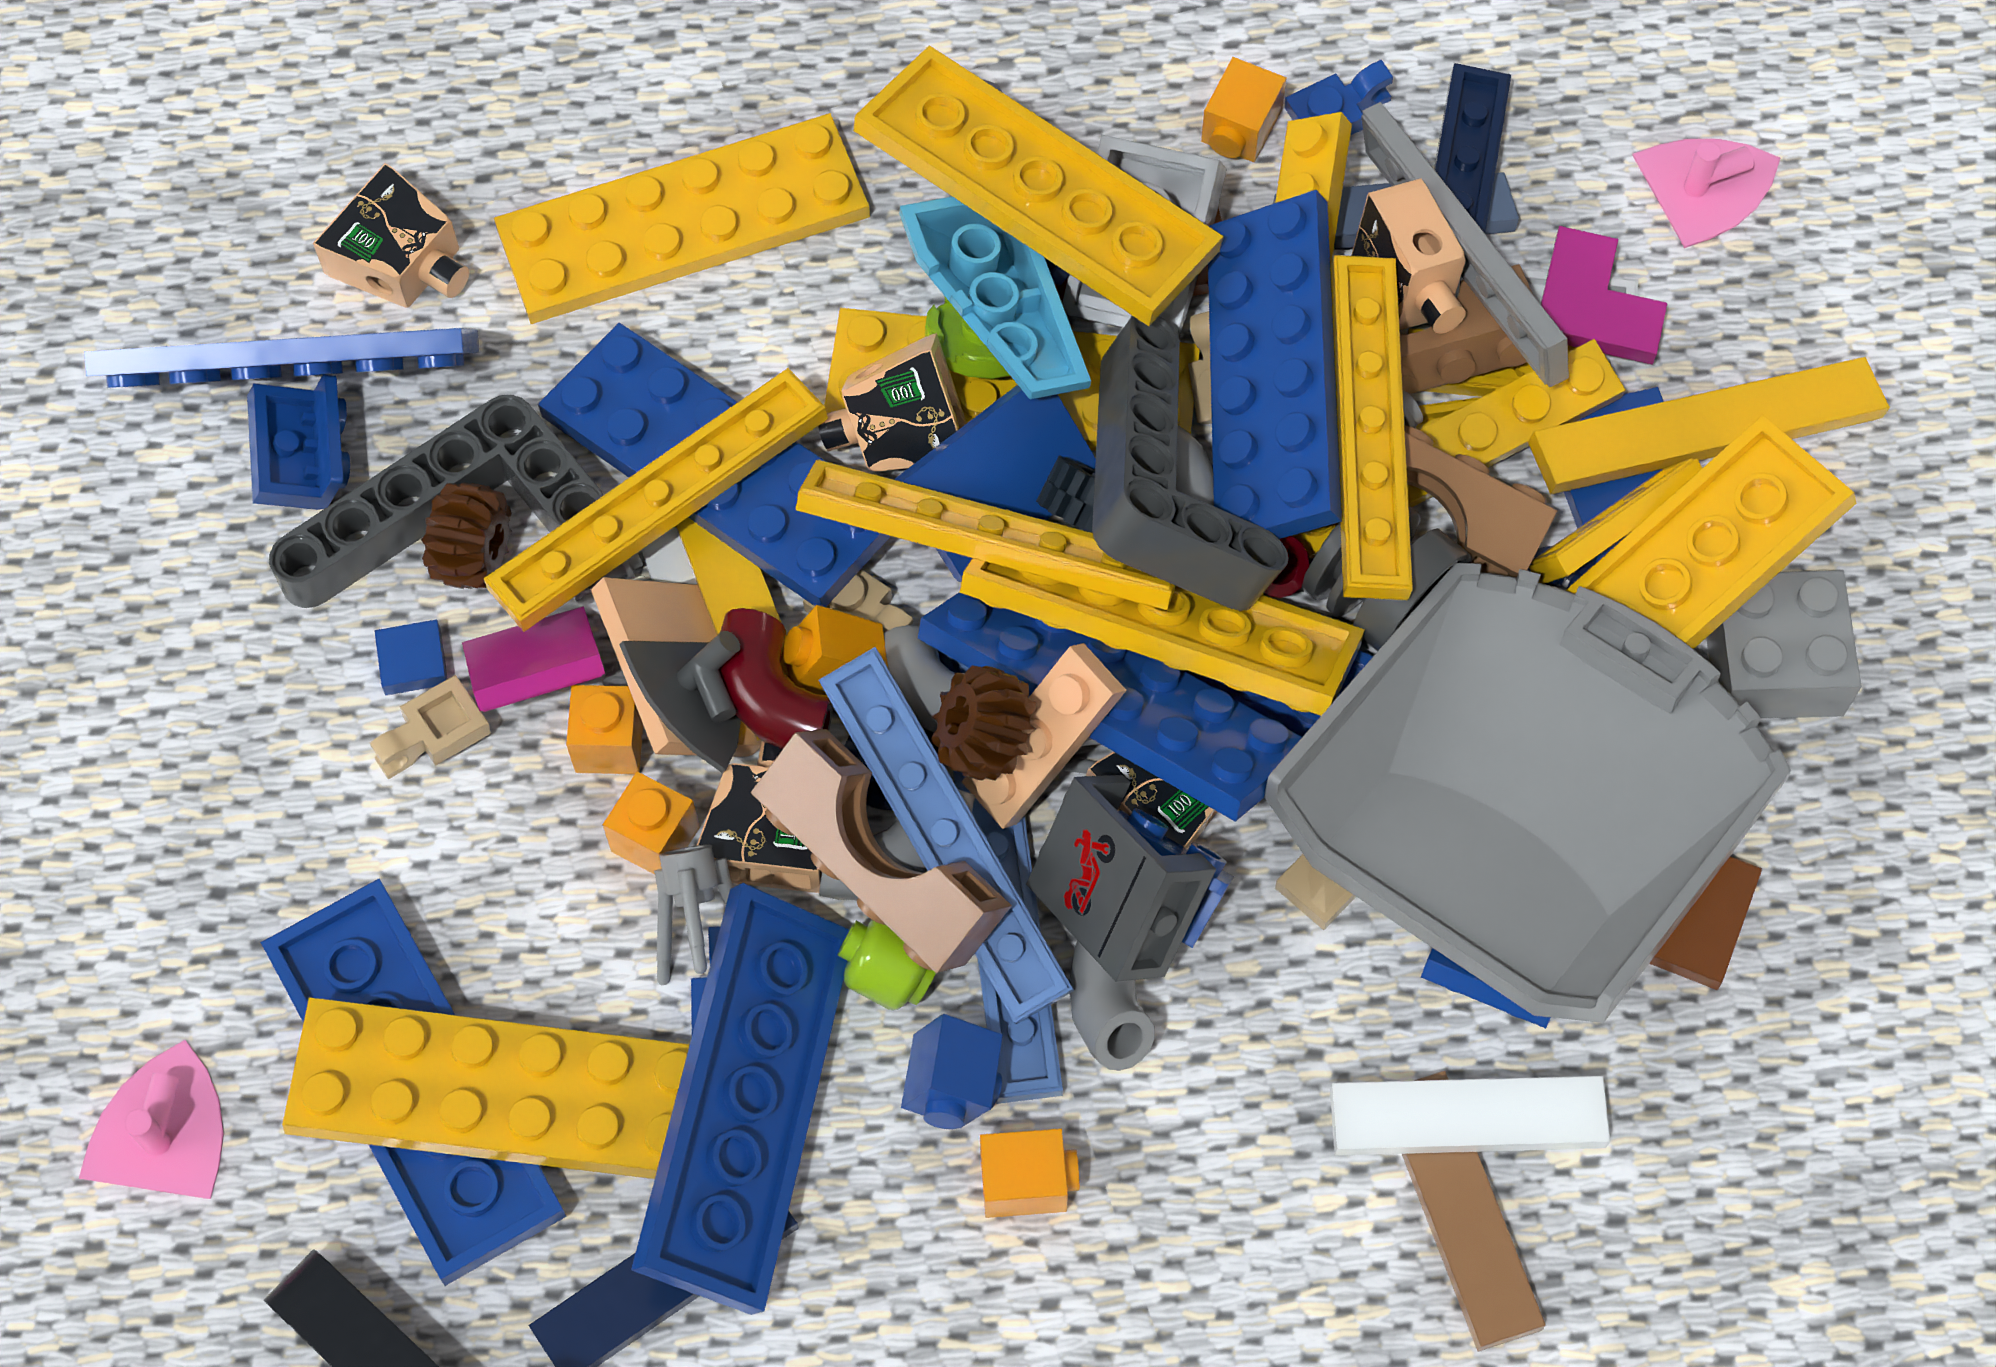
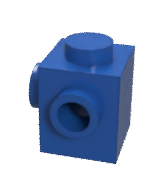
M944 1013L913 1034L901 1108L923 1115V1119L927 1124L941 1129L962 1128L991 1110L998 1100L1002 1087V1075L997 1072L1003 1034Z

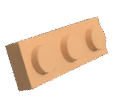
M1084 643L1070 646L1029 697L1036 702V710L1030 718V724L1036 730L1028 735L1026 741L1028 753L1027 755L1017 756L1016 768L1013 773H1002L996 781L965 777L962 783L975 795V798L1002 829L1017 825L1127 690Z

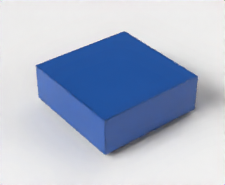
M437 619L374 630L381 686L385 696L432 688L448 679L441 628Z

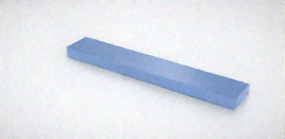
M877 648L870 649L819 679L821 686L927 871L937 866L966 861L1012 905L975 952V955L1014 1023L1018 1024L1075 991L944 764L939 762L937 751Z

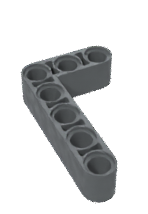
M1131 316L1103 355L1100 366L1092 524L1094 540L1104 553L1116 561L1238 611L1249 610L1287 566L1289 559L1287 550L1273 533L1263 527L1176 490L1180 344L1178 334L1173 326L1160 316L1150 326Z
M500 395L490 399L281 537L270 551L269 565L285 598L295 606L312 608L327 602L421 539L426 533L427 525L425 518L431 514L432 500L436 495H440L441 490L447 483H474L489 486L491 490H494L508 481L549 532L603 496V493L528 402L515 395ZM521 430L518 435L511 438L500 437L506 431ZM459 463L471 464L460 472L449 471ZM545 472L558 473L554 478L547 481L534 480L538 475ZM419 497L414 504L404 507L397 506L403 499ZM367 531V534L359 540L345 541L352 533ZM310 565L315 566L310 573L304 576L293 577V574L299 568Z

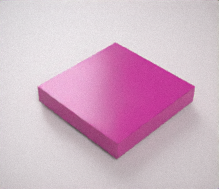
M584 606L545 617L525 632L519 626H515L462 642L473 693L479 711L483 712L599 678L605 674Z

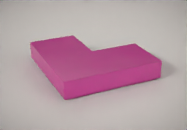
M1559 226L1541 306L1567 337V345L1579 347L1595 339L1604 354L1653 365L1658 351L1667 303L1608 290L1618 244L1617 238Z

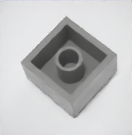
M1844 570L1779 572L1706 638L1709 663L1721 673L1718 682L1740 705L1748 702L1760 716V719L1844 716L1862 687Z

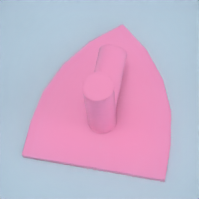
M1683 139L1656 145L1632 154L1684 248L1710 240L1736 227L1755 211L1771 188L1781 159L1751 145L1722 139Z
M186 1040L149 1060L120 1087L101 1113L88 1144L79 1179L211 1199L219 1170L224 1135L220 1100L207 1068Z

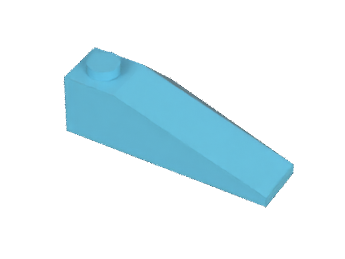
M954 197L900 206L899 215L916 262L1030 400L1090 388L1091 379L1049 268L1042 255Z

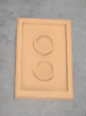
M603 577L591 589V592L654 753L662 755H696L665 726L646 701L629 669L619 644L622 641L710 642L717 635L698 585ZM742 721L738 745L733 757H748L760 749L761 740L757 741L755 734Z

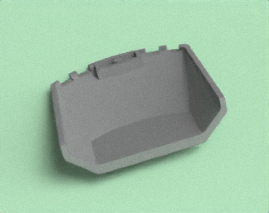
M1455 563L1271 772L1267 780L1264 797L1313 868L1532 1015L1604 1023L1782 787L1791 769L1781 749L1774 751L1758 728L1760 716L1748 702L1740 705L1718 682L1721 673L1711 663L1654 621L1623 604L1580 586L1576 594L1554 586L1538 583L1541 575L1538 573L1519 569L1518 576L1511 577L1480 572L1481 564Z

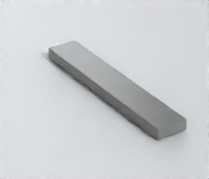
M1379 102L1362 110L1365 152L1391 186L1422 178L1464 251L1466 261L1461 277L1545 385L1547 384L1550 388L1568 379L1567 337L1385 106Z

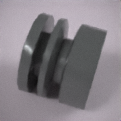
M1408 507L1413 590L1408 600L1343 597L1340 522L1323 542L1306 571L1302 583L1303 590L1314 600L1320 601L1328 598L1326 608L1335 617L1346 614L1363 602L1353 626L1365 629L1362 639L1377 652L1455 563H1471L1472 561L1470 553L1439 528L1428 531L1411 544L1421 520L1419 512L1412 507Z

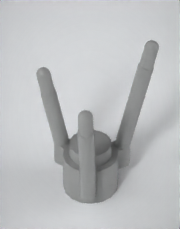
M710 844L680 848L659 855L662 869L655 870L654 873L658 889L657 982L660 985H667L670 981L673 895L675 906L684 907L694 971L698 974H703L707 970L705 944L698 904L715 899L713 890L715 886L718 887L726 904L730 889L734 887L730 878L727 858L714 859L712 845Z

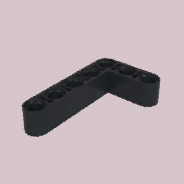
M315 1249L264 1299V1302L332 1367H439Z

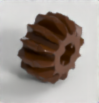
M463 482L461 484L447 483L441 490L440 495L435 496L432 500L431 514L425 518L427 525L426 533L421 539L422 543L425 544L422 560L424 566L428 567L431 579L443 582L446 586L460 589L487 588L484 578L501 567L504 555L509 553L507 544L508 538L512 534V530L509 528L512 512L510 506L507 505L504 493L491 490L489 486Z
M972 665L965 673H955L951 679L950 691L940 693L942 704L939 712L932 716L937 721V729L932 736L931 743L939 748V762L949 766L953 771L963 773V776L977 780L989 779L996 781L1002 773L1012 774L1016 768L1017 756L1027 755L1028 753L1026 745L1028 735L1036 730L1030 724V718L1036 710V702L1028 698L1029 684L1018 680L1015 675L1004 673L1003 670L990 666L978 667Z

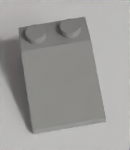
M1101 135L1097 152L1099 156L1207 226L1214 224L1227 171L1220 160ZM1199 274L1159 315L1173 326L1178 334V338H1180ZM1069 275L1062 302L1067 316L1120 328L1126 325L1132 316L1131 314L1072 275Z

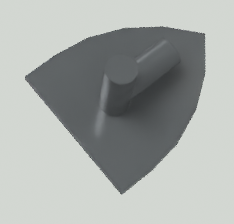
M721 631L710 642L622 641L619 645L629 669L643 696L665 726L693 753L723 773L737 749L741 720L735 715L736 709L718 669L740 650V643L736 636L729 631Z

